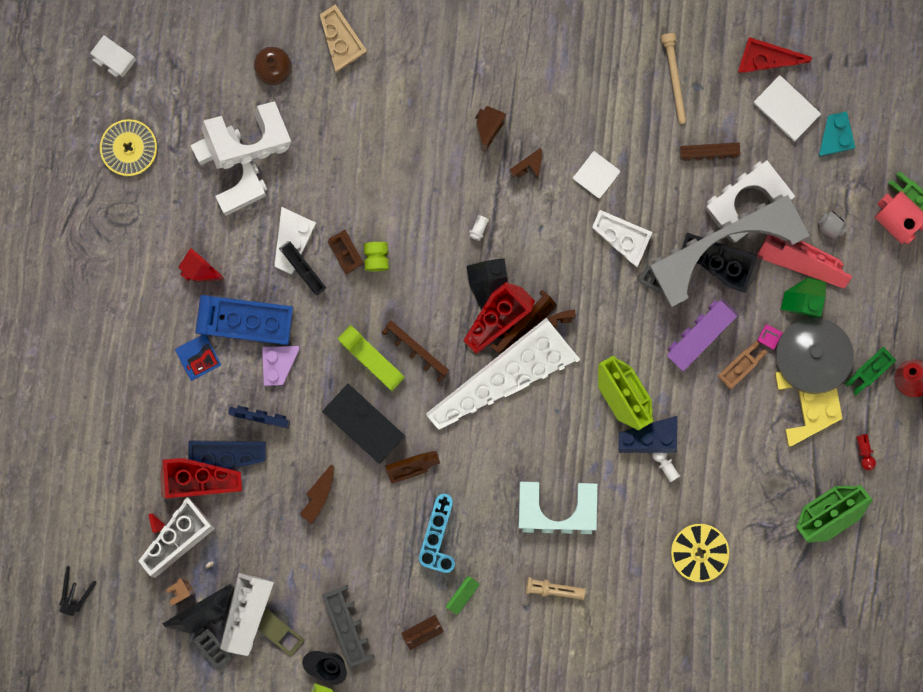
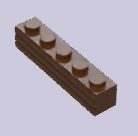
M740 142L679 147L680 160L690 161V159L699 161L702 158L713 160L718 157L719 159H726V157L733 159L738 158L741 154Z

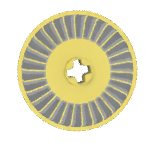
M131 119L121 120L112 124L104 132L100 142V154L105 165L114 173L122 176H135L143 173L153 164L157 154V141L150 128L142 122ZM132 144L131 147L133 148V150H128L127 152H125L126 149L124 146Z

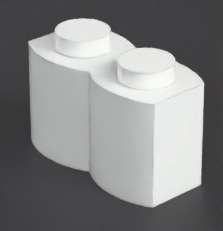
M104 35L90 53L94 57L92 60L101 67L103 64L109 68L107 71L116 78L118 75L123 78L136 61L133 55Z

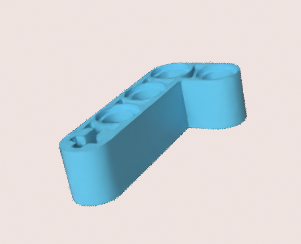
M441 494L436 498L419 555V562L422 566L444 573L451 572L455 567L454 559L451 556L439 553L453 505L452 498L447 494ZM444 497H447V501L450 502L449 506L446 505L444 511H448L447 515L435 512L436 508L441 509L439 500H443ZM438 515L444 518V524L440 527L435 526L433 523L434 517ZM429 535H437L439 542L436 545H430L428 543ZM423 554H432V563H424L422 560ZM444 558H448L452 562L451 568L447 570L441 567V561Z

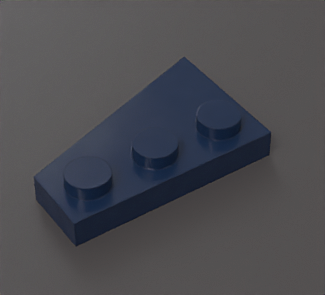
M243 406L229 408L228 414L233 417L289 428L290 421L286 420L284 415L275 414L272 417L268 416L266 411L256 410L255 413L248 411L249 408Z
M674 416L650 423L640 430L633 428L619 432V453H677L678 417Z

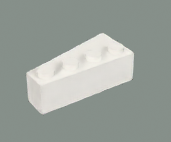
M238 574L220 647L221 650L245 656L249 655L274 582L256 576Z

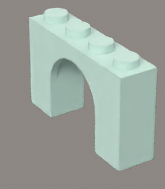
M519 482L518 528H522V532L534 533V529H542V533H553V529H561V533L573 534V530H580V534H592V530H597V484L577 483V505L574 513L568 519L557 522L545 517L540 510L539 482Z

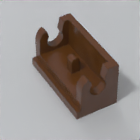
M346 230L329 238L328 243L346 275L364 265Z

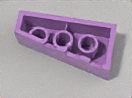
M723 298L719 302L715 300L708 307L710 311L705 316L701 314L694 321L696 325L692 329L688 327L681 334L683 339L679 343L674 341L667 349L670 351L667 356L682 371L738 316L739 313Z

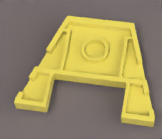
M780 372L775 373L777 390L793 388L784 380ZM837 388L822 394H809L798 390L804 426L785 429L788 447L842 419Z

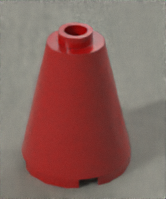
M917 359L907 360L897 368L894 380L896 387L902 394L908 397L923 396V361Z

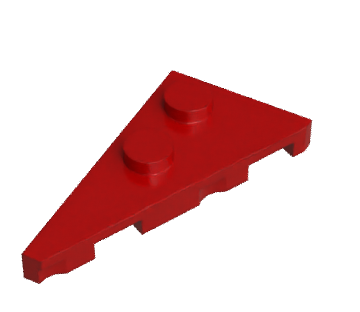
M749 37L737 73L810 63L812 57Z

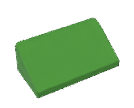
M467 576L447 603L446 608L455 614H459L478 588L479 583L472 577Z

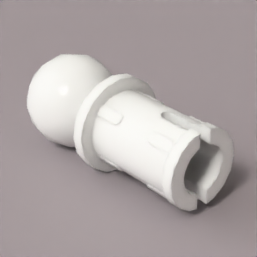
M652 453L653 459L661 463L659 468H662L669 482L680 477L671 463L672 459L667 460V453Z

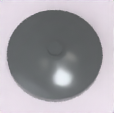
M807 318L792 324L782 334L776 349L777 367L784 380L795 389L809 394H822L839 387L848 377L854 361L853 347L847 334L835 323L821 318Z

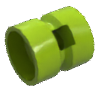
M388 242L364 243V254L367 256L364 260L365 271L378 272L389 270V259L386 257L389 254Z

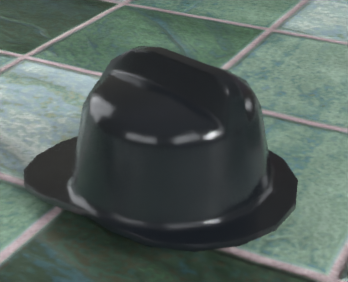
M311 651L303 657L302 665L309 675L332 685H338L346 679V665L339 654Z

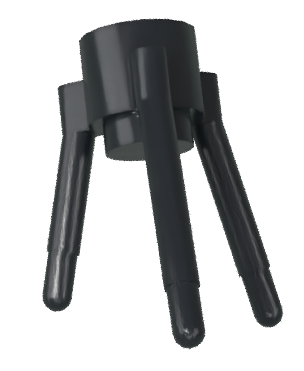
M67 566L59 611L63 614L74 616L75 611H80L82 604L92 591L96 581L91 583L78 604H76L77 600L73 598L77 585L76 582L73 583L69 596L66 597L70 567Z

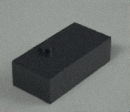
M348 383L322 411L378 464H381L405 437L396 426Z

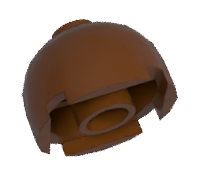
M266 47L256 55L254 70L257 77L265 84L279 85L285 82L291 73L292 63L289 55L283 49Z

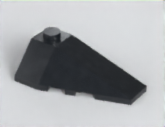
M687 233L682 249L687 247L686 243L693 239L699 241L704 237ZM715 242L700 256L697 263L708 270L710 274L717 277L727 287L747 293L758 274L763 256Z
M505 258L466 266L469 286L481 309H483L490 295L505 282H508ZM514 325L506 330V332L509 333L514 328ZM501 334V335H500L499 337H497L496 339H498V338H505V336H503V335Z

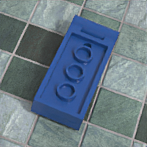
M200 295L195 334L289 346L294 307Z

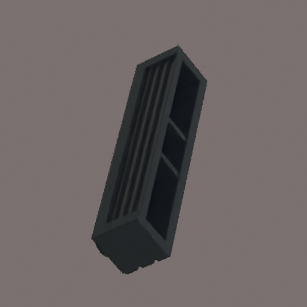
M287 241L279 248L314 295L318 296L326 289V286L291 241Z

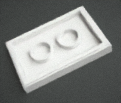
M780 75L753 102L794 142L821 115L816 108Z

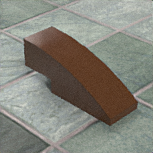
M333 465L328 467L306 493L312 500L301 511L300 515L310 524H313L320 515L331 492L335 472Z

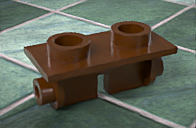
M433 615L401 634L406 645L412 650L443 633L444 630L436 615Z

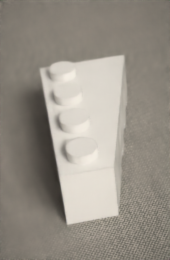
M186 497L168 524L160 531L161 533L156 540L152 542L139 559V563L151 577L156 578L215 528L194 501Z

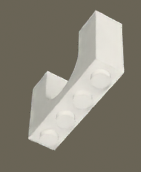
M275 101L257 106L254 115L262 132V139L253 145H243L234 141L227 131L222 116L203 121L201 130L217 169H228L237 163L245 164L255 158L263 159L270 154L276 152L281 154L288 150L291 139Z
M232 125L227 127L231 138L240 143V140L243 138L239 130H234ZM205 138L190 145L200 165L213 160ZM248 162L242 164L243 176L240 182L235 187L215 196L225 216L267 196L265 191L268 189L263 179L259 181L256 175L259 171L255 163L251 164Z
M761 161L752 167L753 171L747 175L745 172L736 179L738 183L734 186L729 184L722 190L723 194L717 198L715 195L706 202L708 206H706L705 210L720 229V226L728 221H731V223L738 221L734 202L736 195L744 189L753 188L763 192L771 203H773L771 199L781 194L783 197L788 195L791 200L795 197L768 161H765L763 164ZM749 232L729 235L727 238L733 245Z

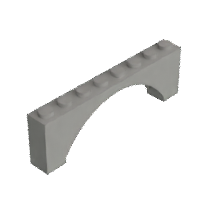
M781 194L771 199L773 203L767 206L763 203L754 208V213L749 215L746 212L737 217L738 221L734 223L728 221L720 226L721 230L717 232L711 230L703 234V239L699 241L693 239L686 243V248L680 250L678 247L669 252L670 256L664 259L660 256L653 260V265L649 268L670 308L689 299L687 295L688 284L695 264L700 256L720 239L737 233L758 232L778 237L792 246L808 238L810 235L788 195L783 197Z

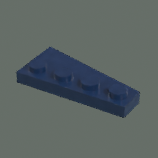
M189 440L188 459L226 469L252 465L266 461V441Z

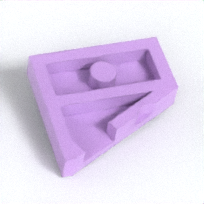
M300 346L262 347L264 386L284 385L288 373L294 364L293 362L299 353Z

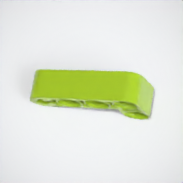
M351 325L337 338L350 353L391 391L405 379Z

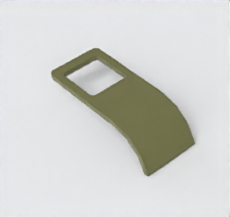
M268 608L264 610L258 630L288 655L292 656L304 642V639L277 618ZM288 631L299 639L291 651H288L279 643Z

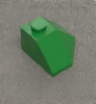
M809 277L784 292L780 310L811 318H820L825 302L826 282Z

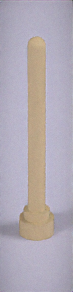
M668 33L661 35V42L667 49L678 121L680 124H684L686 117L674 51L675 42L677 41L676 34Z

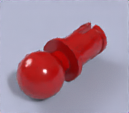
M868 434L856 436L860 450L858 455H863L861 466L863 469L871 471L876 466V460L870 454L874 450H871Z

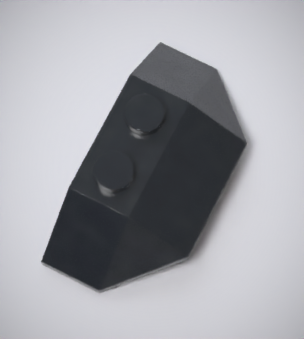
M233 584L225 586L162 624L164 627L178 631L200 634L207 630L206 625L213 622L215 625L224 620L223 615L228 611L234 589Z

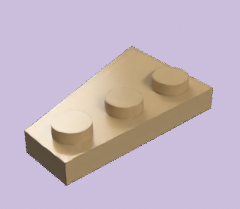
M336 4L320 14L335 72L337 73L367 53V50Z

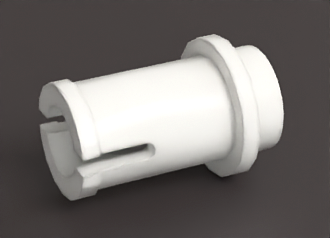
M478 215L473 229L469 231V237L480 241L484 237L482 234L489 219Z

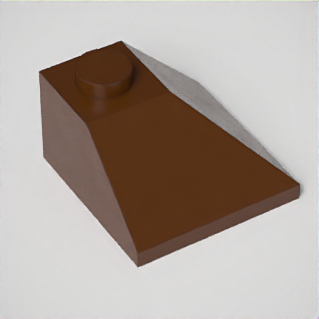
M486 106L484 110L480 109L475 117L477 119L476 127L480 145L484 153L506 121V114L504 112Z

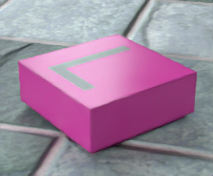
M765 324L757 341L774 350L783 332Z

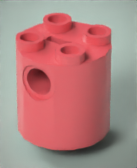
M902 190L893 198L887 193L877 203L881 210L874 218L900 244H909L916 237L914 233L918 229L923 230V211ZM906 219H910L913 222V226L909 230L904 227Z

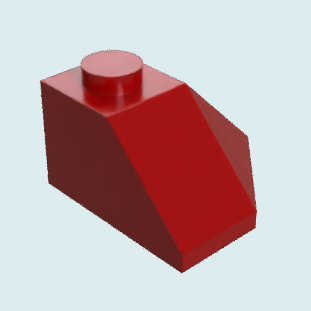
M192 248L189 249L178 267L182 271L180 275L187 281L192 279L194 282L222 281L224 279L217 270Z

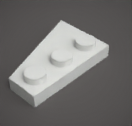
M283 207L281 208L274 266L293 275L295 269L279 248L287 241H291L302 255L316 226V222Z
M599 210L592 227L594 231L636 268L638 267L652 235L651 231L602 210Z

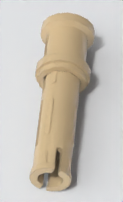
M528 577L526 594L536 593L541 594L542 597L555 595L584 600L585 588L552 584L545 579L544 581H539Z

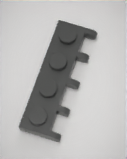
M348 585L325 593L322 597L350 668L371 660L375 656L374 654L368 656L365 654L362 644L369 640L368 638L362 640L359 638L355 626L362 622L361 619L355 622L352 620L348 607L355 604L354 601L346 604L342 591L349 589Z

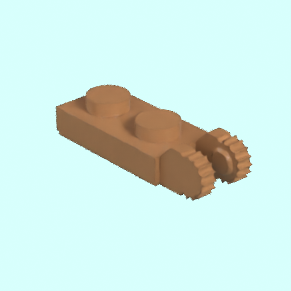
M757 340L747 350L745 349L717 376L730 390L767 354L765 349L755 359L749 354L758 347L759 342Z

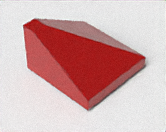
M154 513L148 515L153 533L160 532L166 526Z

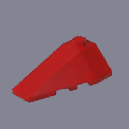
M505 282L490 295L463 341L477 354L530 313L535 300L522 287Z

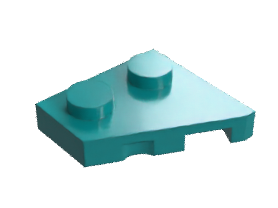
M847 111L828 115L818 153L819 157L855 149Z

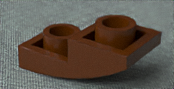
M575 309L557 313L547 319L557 329V321H560L561 324L571 323L572 319L576 318Z

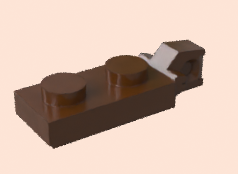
M432 451L386 465L385 467L393 484L428 472L431 466L440 464L437 451Z

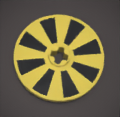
M694 524L684 528L677 534L671 547V558L676 570L683 577L695 582H706L718 577L726 568L729 560V546L723 534L716 528L706 524ZM699 547L701 550H705L703 558L695 555Z

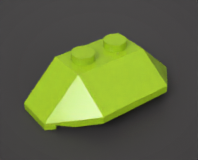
M611 356L599 363L598 388L616 418L637 430L652 423V399L633 368L625 362L618 360L615 356Z

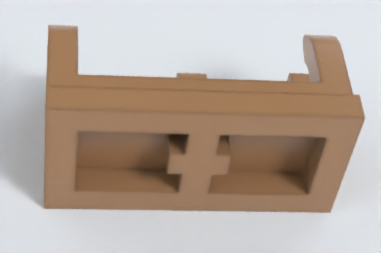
M186 577L178 579L177 583L166 590L167 593L175 591L174 594L177 595L169 601L171 606L177 605L195 594Z

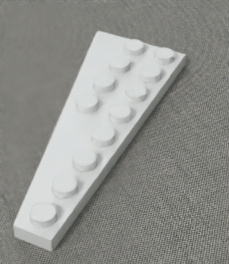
M545 318L427 412L426 415L438 429H441L458 421V418L470 412L471 414L476 412L478 408L486 404L490 405L494 403L493 401L503 396L507 397L529 386L533 381L540 378L544 379L548 377V374L558 369L562 370L565 368L564 366L574 361L578 362L580 358L549 320Z

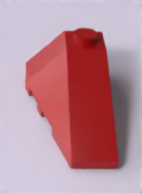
M185 458L162 459L160 475L161 495L165 499L242 491L241 472Z

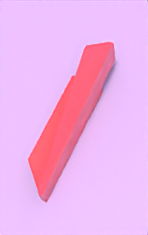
M767 234L757 255L763 256L762 260L841 288H845L852 278L851 275L843 271L844 264L840 259L804 241L790 246L788 242Z

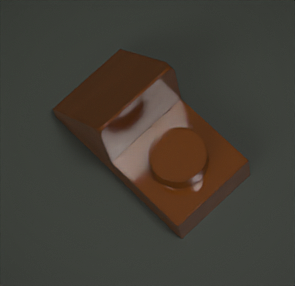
M539 148L511 168L509 174L514 179L517 176L518 178L523 177L528 173L527 169L529 168L538 180L542 149Z

